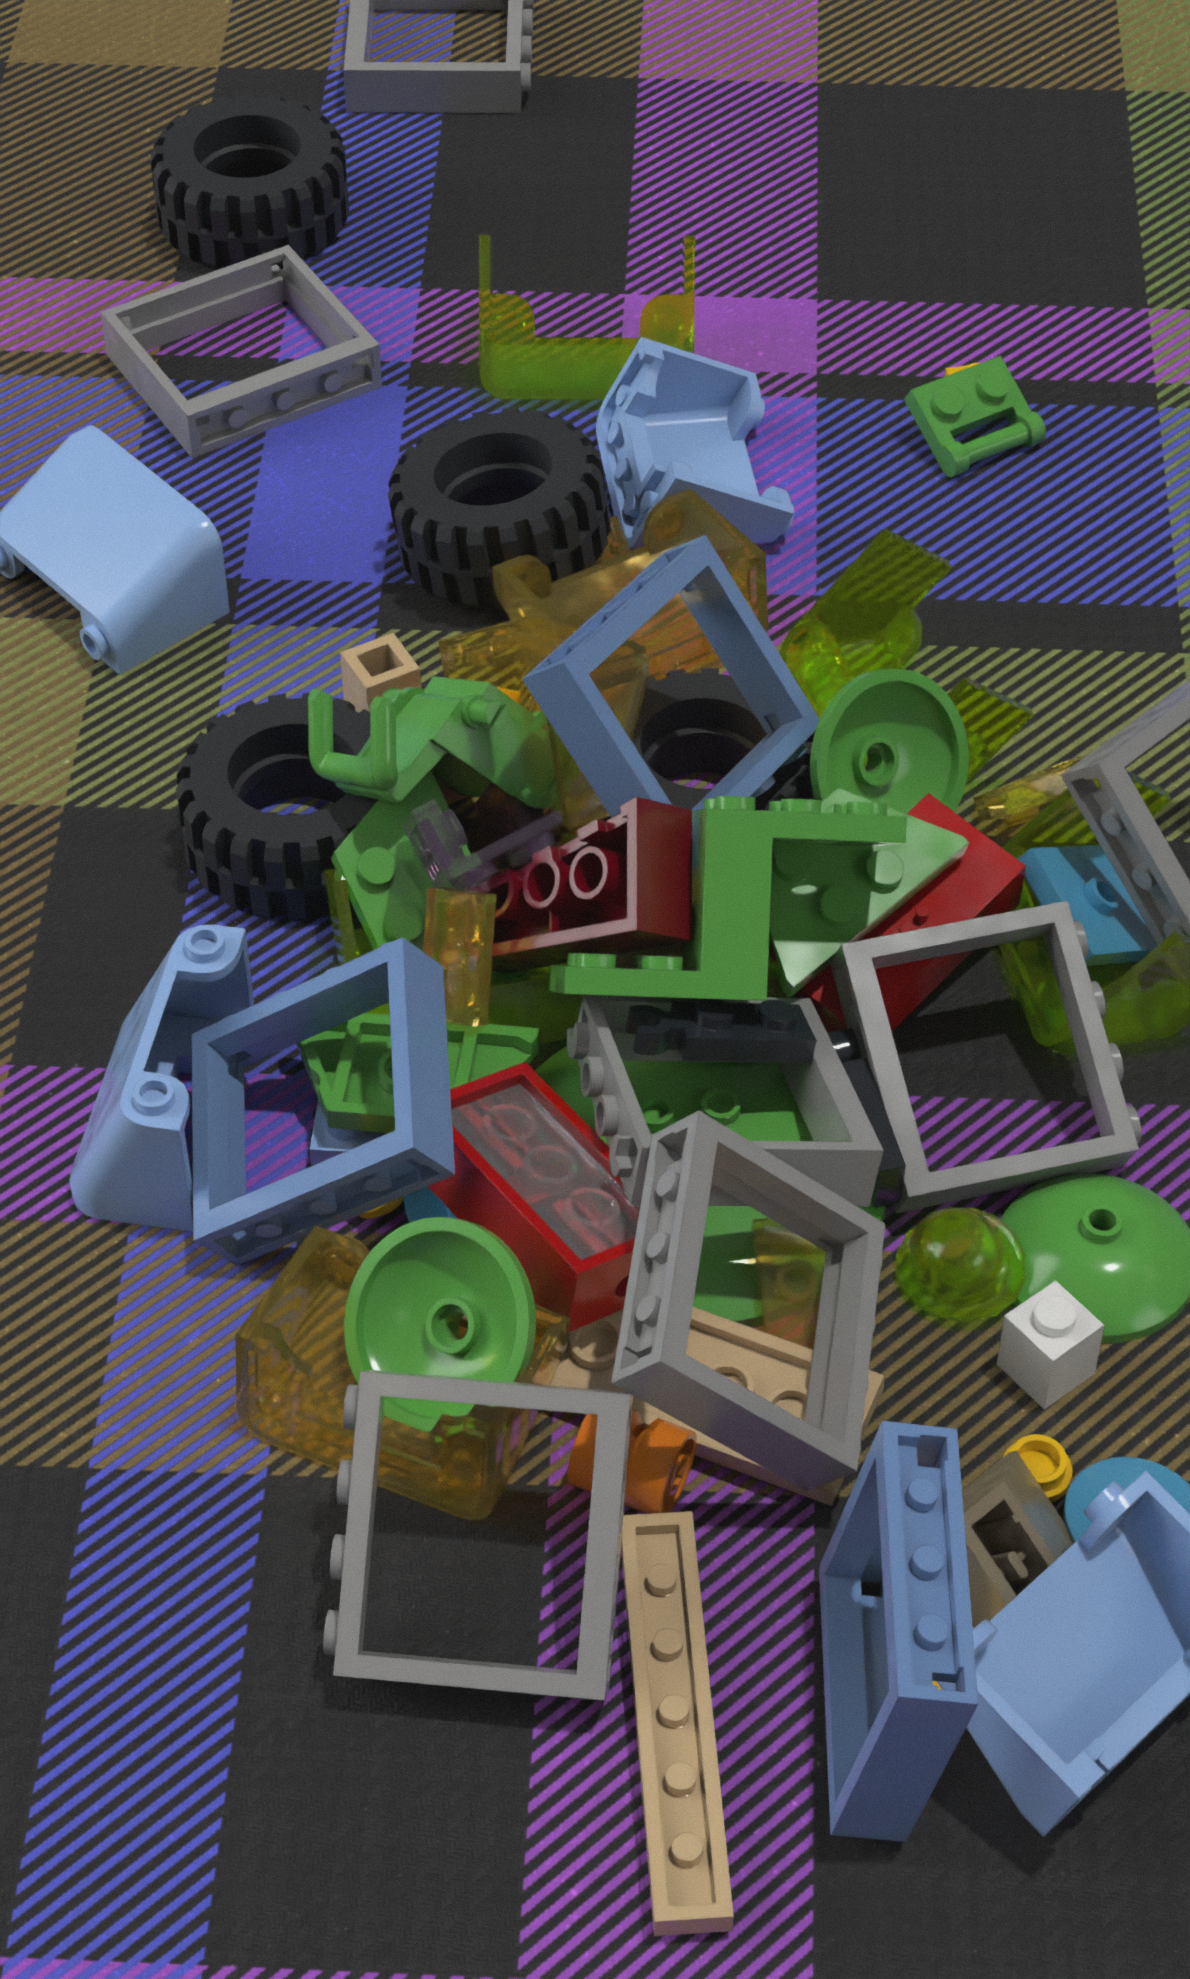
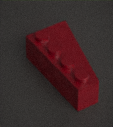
M635 797L620 806V814L607 821L596 819L577 830V838L560 847L547 846L533 854V861L517 871L507 869L451 900L450 964L509 974L548 967L550 965L567 963L568 953L615 955L693 941L692 810Z

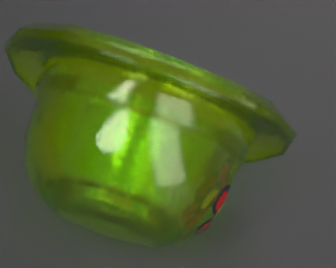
M947 1207L931 1212L906 1234L896 1253L895 1276L904 1295L920 1309L944 1320L974 1322L995 1317L1016 1301L1026 1280V1254L1015 1232L997 1216L976 1208Z

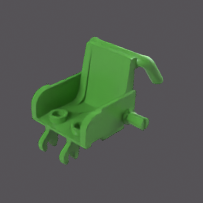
M433 676L425 690L415 687H406L402 690L390 688L383 693L382 697L375 696L370 705V737L357 756L336 753L333 750V698L321 689L313 688L308 697V750L311 765L319 776L335 782L336 786L347 794L400 803L431 770L434 776L444 782V785L463 796L482 797L497 787L522 805L530 808H548L562 798L579 770L578 765L571 758H568L571 754L553 726L550 731L542 728L547 721L544 712L535 711L532 714L490 682Z

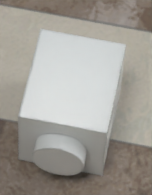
M1055 1280L1004 1315L997 1365L1045 1410L1095 1374L1104 1324Z

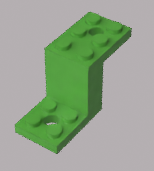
M715 796V798L704 799V809L692 811L693 941L681 943V957L633 955V968L616 967V955L568 953L567 966L550 965V991L579 995L767 1001L773 842L859 846L906 843L907 816L887 815V803L850 801L847 804H834V813H821L822 800L781 799V801H769V811L755 810V797Z

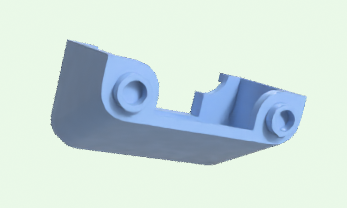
M644 337L640 338L600 407L596 423V436L618 535L623 548L645 555L661 554L703 535L707 536L713 548L766 544L775 541L780 535H784L789 530L794 516V507L789 494L784 489L771 486L759 497L744 441L749 431L755 429L761 422L765 409V402L761 398L755 373Z
M93 425L71 434L0 511V573L7 578H14L22 574L25 564L81 613L83 629L80 630V639L85 650L93 659H102L119 675L230 613L223 547L220 536L211 520L199 508Z
M198 925L184 931L177 937L125 1018L70 1173V1187L74 1203L85 1215L103 1220L193 1232V1186L184 1131L190 1111V1099L185 1085L177 1078L179 1072L192 1073L193 1033L219 1022L226 1016L234 1015L254 1006L246 929L221 925Z
M1147 1471L1142 1473L1125 1490L1116 1481L1108 1485L1084 1510L1083 1513L1092 1523L1081 1537L990 1621L985 1619L975 1628L973 1627L978 1706L966 1728L1020 1813L1043 1837L1190 1695V1514ZM937 1681L942 1690L956 1691L955 1683Z

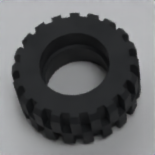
M240 94L241 98L228 100L227 96L213 99L212 104L206 106L200 103L189 108L186 116L178 115L170 121L166 130L163 129L154 144V150L151 153V170L159 228L163 231L164 237L176 250L179 249L185 257L194 262L200 259L206 267L219 270L221 267H227L289 245L303 260L307 255L314 257L322 252L327 243L331 244L342 230L349 212L345 146L338 130L316 109L311 112L306 104L293 100L291 103L285 102L282 96L268 95L267 98H255V94ZM283 261L274 263L272 265H283Z
M503 408L502 413L488 414V411L485 410L472 413V417L459 421L458 418H454L444 422L442 429L436 432L429 430L419 437L416 447L409 446L392 471L388 483V499L400 558L405 571L412 576L414 582L428 593L433 592L439 599L451 604L456 600L462 601L469 608L481 609L483 604H494L497 609L511 608L514 602L527 600V603L531 604L543 600L544 594L553 590L557 594L571 586L574 577L582 579L591 570L595 560H598L608 543L607 537L611 532L602 461L599 452L594 447V443L569 421L561 417L552 420L546 412L532 410L530 414L521 413L518 408Z
M701 668V673L686 674L685 669L669 671L666 678L656 680L652 676L639 682L634 687L633 693L626 690L609 704V707L671 804L691 810L713 788L687 787L667 780L668 778L678 774L700 771L727 775L767 735L732 677L719 674L718 668ZM815 732L804 742L807 750L803 755L790 764L778 768L772 774L775 783L764 793L755 797V810L769 811V801H781V799L815 800L810 777V755ZM588 782L589 821L592 822L596 819L607 821L611 819V816Z
M286 693L271 695L268 697V702L255 705L253 700L238 705L234 710L235 714L229 717L224 713L206 727L207 734L200 732L186 749L187 755L181 760L176 775L178 784L176 794L185 857L190 869L198 875V881L215 896L221 893V901L240 911L245 906L252 908V914L256 917L273 920L274 915L277 914L288 915L289 921H307V915L323 913L324 918L341 914L343 911L342 907L350 904L351 901L331 861V857L334 851L379 800L347 794L338 788L335 782L322 778L313 769L308 750V697L310 693H302V698L286 699ZM335 697L333 700V750L336 753L357 756L370 737V712L365 709L361 712H356L355 706L351 702ZM294 797H313L334 803L319 811L302 815H276L259 810L272 802Z

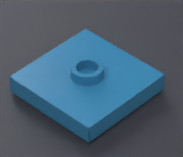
M1101 845L1031 848L1018 858L1020 862L1026 865L1024 878L1039 904L1042 906L1068 901L1073 920H1079L1084 926L1088 940V954L1084 958L1086 966L1146 961L1160 950Z

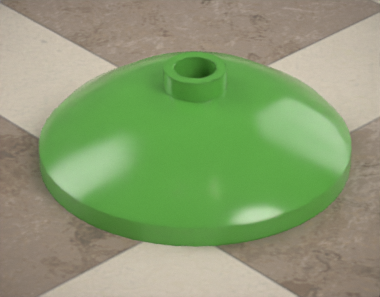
M895 668L878 669L864 673L854 678L837 692L818 722L810 755V777L815 800L823 801L836 789L840 788L873 802L887 803V807L905 814L928 793L956 812L965 790L969 768L966 730L952 699L930 678L918 672ZM867 753L868 761L867 765L864 766V759Z
M1096 1173L1063 1175L1034 1185L1019 1195L1007 1208L996 1231L994 1243L995 1271L1005 1294L1016 1307L1056 1280L1104 1324L1101 1344L1129 1342L1146 1337L1164 1328L1188 1304L1190 1300V1229L1171 1204L1155 1192L1138 1183L1116 1176Z
M431 1217L416 1220L399 1227L383 1238L364 1259L356 1273L347 1298L344 1317L346 1353L350 1368L358 1385L360 1371L365 1370L520 1383L531 1359L536 1333L534 1296L526 1272L519 1259L509 1246L490 1230L470 1221L450 1217ZM466 1316L468 1330L466 1336L462 1338L459 1333V1323L462 1317ZM385 1396L383 1415L409 1429L443 1433L472 1427L486 1420L502 1406Z

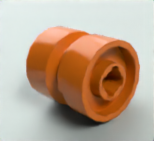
M632 1408L624 1503L627 1507L645 1514L672 1512L683 1491L694 1460L697 1445V1435L694 1431L660 1418L655 1419L648 1426L644 1425L640 1412ZM587 1414L576 1436L567 1470L569 1484L590 1493L592 1490L598 1417L595 1414Z

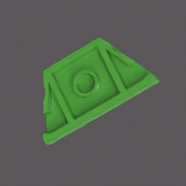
M431 770L400 803L378 800L334 851L331 861L373 950L378 949L383 944L403 937L441 964L444 976L464 977L466 973L502 975V979L514 980L526 972L502 974L450 964V901L480 885L484 880Z
M838 788L821 802V813H834V804H847L850 801H873ZM887 807V815L907 816L906 843L885 846L773 842L769 944L773 946L782 973L779 979L782 991L789 998L832 963L841 944L861 940L963 856L969 842L962 835Z
M364 1013L297 1043L298 1050L329 1128L380 1133L395 1131L390 1015ZM446 1020L450 1089L523 1062L529 1064L539 1053L540 1028Z

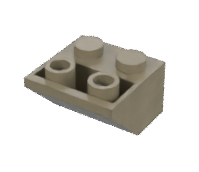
M1017 1450L1009 1452L962 1490L972 1626L974 1628L985 1619L990 1621L1073 1545L1064 1521Z

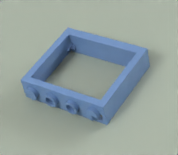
M706 535L663 552L522 679L611 818L621 813V805L635 797L672 804L589 674L678 593L767 733L692 811L704 809V799L715 798V796L757 797L764 793L775 783L772 774L778 768L790 764L805 753L807 746L804 742L816 731L820 720Z
M402 937L393 942L383 944L378 949L341 966L328 969L323 974L291 989L278 992L271 998L243 1011L226 1016L219 1022L192 1034L193 1241L231 1263L240 1265L455 1175L444 974L441 964ZM389 1002L395 1131L246 1194L244 1067Z
M881 1421L819 1566L830 1834L906 1842L978 1706V1691L957 1429ZM861 1581L880 1583L881 1597L862 1595ZM933 1681L955 1683L956 1691L938 1690V1686L933 1685Z

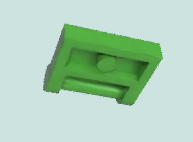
M1001 356L911 389L904 399L937 462L948 477H954L967 472L970 464L1021 444L1029 448L1043 442L1046 438V428L1043 419L1038 413L1031 411ZM1002 417H1006L1010 424L1008 427L964 444L955 441L953 436Z

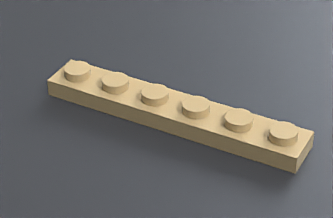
M692 1511L623 1515L621 1553L654 1936L733 1931L734 1914Z

